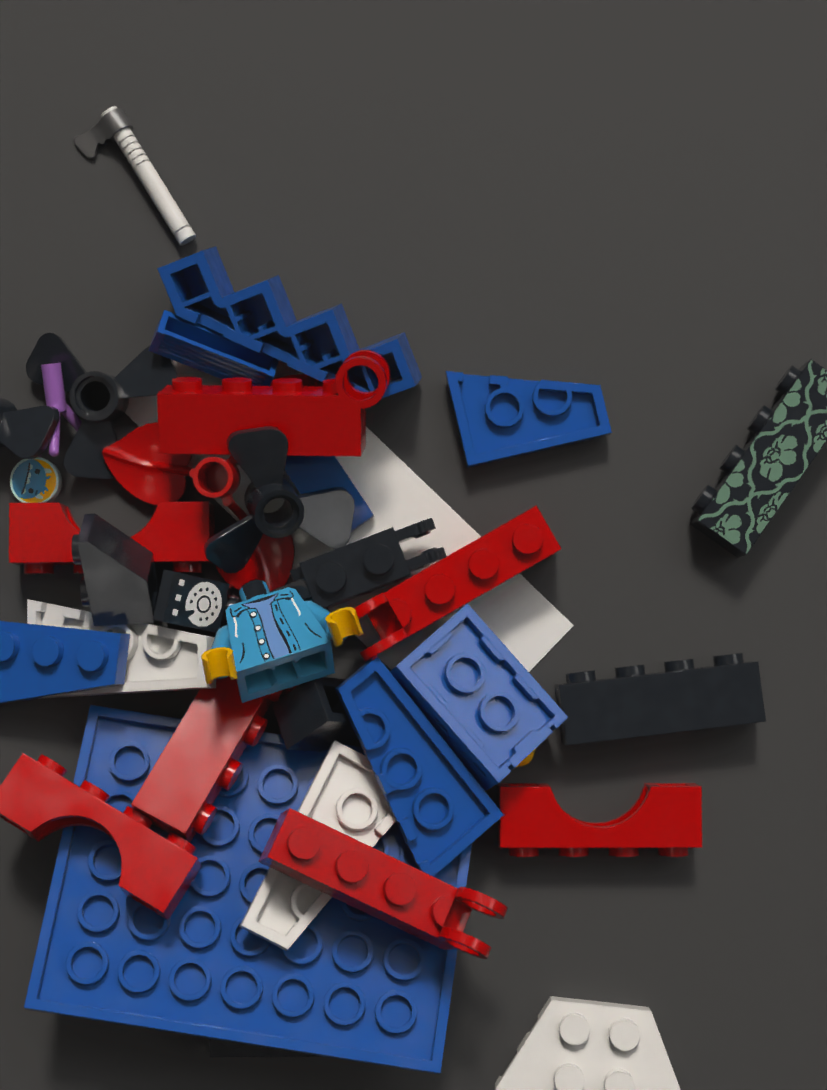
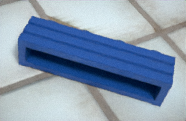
M164 310L149 351L220 379L234 377L252 379V386H270L279 361L265 353H258L223 337V334L199 323L194 324L167 310Z

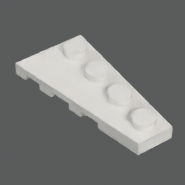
M27 599V624L130 634L124 685L69 694H57L42 698L216 688V678L212 680L211 684H206L201 655L211 649L215 637L147 623L94 626L92 614L89 611Z
M334 740L297 812L368 846L374 847L379 839L395 823V819L366 756ZM269 867L239 927L286 951L332 896Z

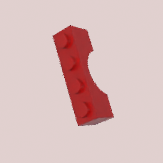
M209 501L159 502L148 524L130 538L153 553L155 564H172V571L179 573H202V564H213L204 554V545L208 539L215 535V506ZM9 503V563L24 565V574H54V565H73L74 574H83L82 565H75L72 557V537L74 534H79L81 528L75 522L70 508L61 503Z
M22 753L0 785V819L38 842L52 832L70 826H87L104 832L116 842L120 851L122 868L119 887L123 893L166 920H169L201 869L198 858L193 855L197 848L175 833L170 832L165 839L150 830L149 828L153 822L129 806L122 813L107 804L106 802L110 796L94 784L84 780L79 787L63 777L67 770L49 757L41 754L36 761Z
M547 783L497 784V807L504 814L498 820V844L500 848H509V856L534 857L539 856V848H559V856L583 857L589 856V848H608L609 856L633 857L639 855V848H658V855L683 857L689 855L688 848H702V786L695 783H644L638 799L627 812L613 820L597 823L582 821L567 814L556 801L551 787Z

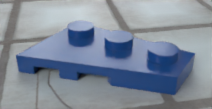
M454 371L445 372L467 468L600 438L612 433L601 385L551 380L508 378V376L469 375Z

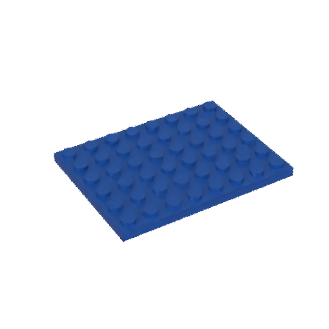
M90 705L73 783L80 787L82 782L86 780L99 787L110 796L106 803L122 813L127 806L133 808L131 803L182 719ZM264 732L258 743L254 747L247 744L238 761L243 763V766L234 785L228 791L222 788L213 803V806L217 807V812L207 831L203 835L196 832L190 842L197 848L193 855L198 858L201 869L169 920H166L123 893L119 887L122 868L121 855L118 845L110 836L98 829L87 826L63 828L24 1008L44 1013L440 1075L458 949L443 950L333 897L286 951L239 927L269 869L268 866L258 861L280 814L289 808L298 811L328 750L322 752L287 750L280 734ZM345 744V746L365 756L362 747ZM395 821L373 848L417 868ZM153 824L149 828L165 839L169 835V833ZM472 843L434 877L456 888L466 887Z

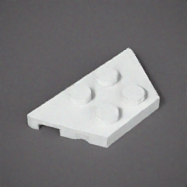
M550 996L538 1015L537 1022L532 1030L526 1033L516 1049V1055L504 1074L499 1076L494 1090H680L649 1007Z

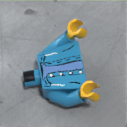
M262 580L250 581L239 590L242 602L232 604L225 610L227 625L218 629L211 649L201 655L206 684H211L215 678L223 679L228 676L231 680L236 679L240 699L244 703L335 673L330 640H333L335 647L343 644V640L348 636H361L364 634L356 610L352 607H345L329 612L312 601H304L296 589L287 587L270 593L266 582Z

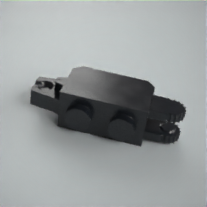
M430 518L394 531L393 527L301 562L299 563L300 567L290 571L294 582L272 590L270 593L290 587L296 589L304 601H312L324 609H329L412 576L410 572L438 562L447 556L443 547H434L422 552L419 556L405 560L400 543L430 534L432 530L436 529L433 519Z

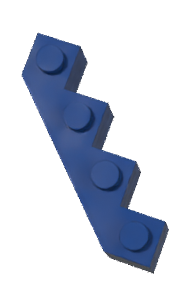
M216 246L157 268L177 316L221 333L223 337L253 351L265 353L287 363L288 367L321 382L326 379H335L345 359L350 354L359 350L377 352L389 365L390 382L382 398L412 388L422 379L405 332L359 349L342 303L297 320L279 275L234 292ZM358 365L348 370L349 381L355 389L362 392H370L378 387L377 375L369 367Z

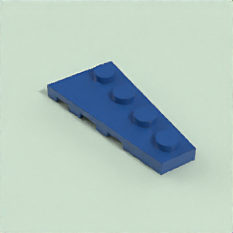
M0 621V704L124 685L130 634Z
M376 656L335 688V691L417 869L434 877L504 814L378 656Z

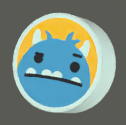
M44 458L23 459L15 465L11 472L10 487L14 496L22 503H52L61 491L62 477L58 468Z

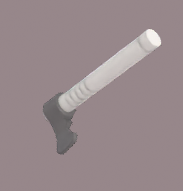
M117 106L108 108L101 114V120L92 129L74 137V144L87 158L93 159L97 156L100 144L107 145L109 140L116 141L179 245L183 246L191 242L196 237V234L132 132L133 125L122 108H117Z

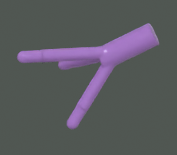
M61 363L41 365L46 406L57 408L59 414L61 412L77 431L82 421L66 403ZM60 418L49 441V454L53 457L59 454Z

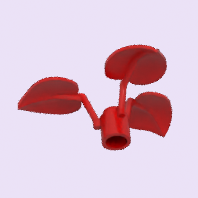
M306 374L281 377L302 379L303 386L323 387L321 381ZM158 422L140 426L102 450L103 458L115 479L128 492L141 501L153 505H158L159 502L179 501L186 491V476H190L193 478L194 486L200 494L209 498H221L223 505L227 506L239 520L248 516L232 496L238 489L241 481L240 471L237 467L238 463L232 455L228 459L207 457L201 460L195 468L187 467L193 454H159ZM263 534L246 566L236 573H226L216 566L222 578L237 590H240L244 584L253 580L266 582L269 591L285 586L291 575L290 571L293 568L295 557L292 534L283 538H272Z

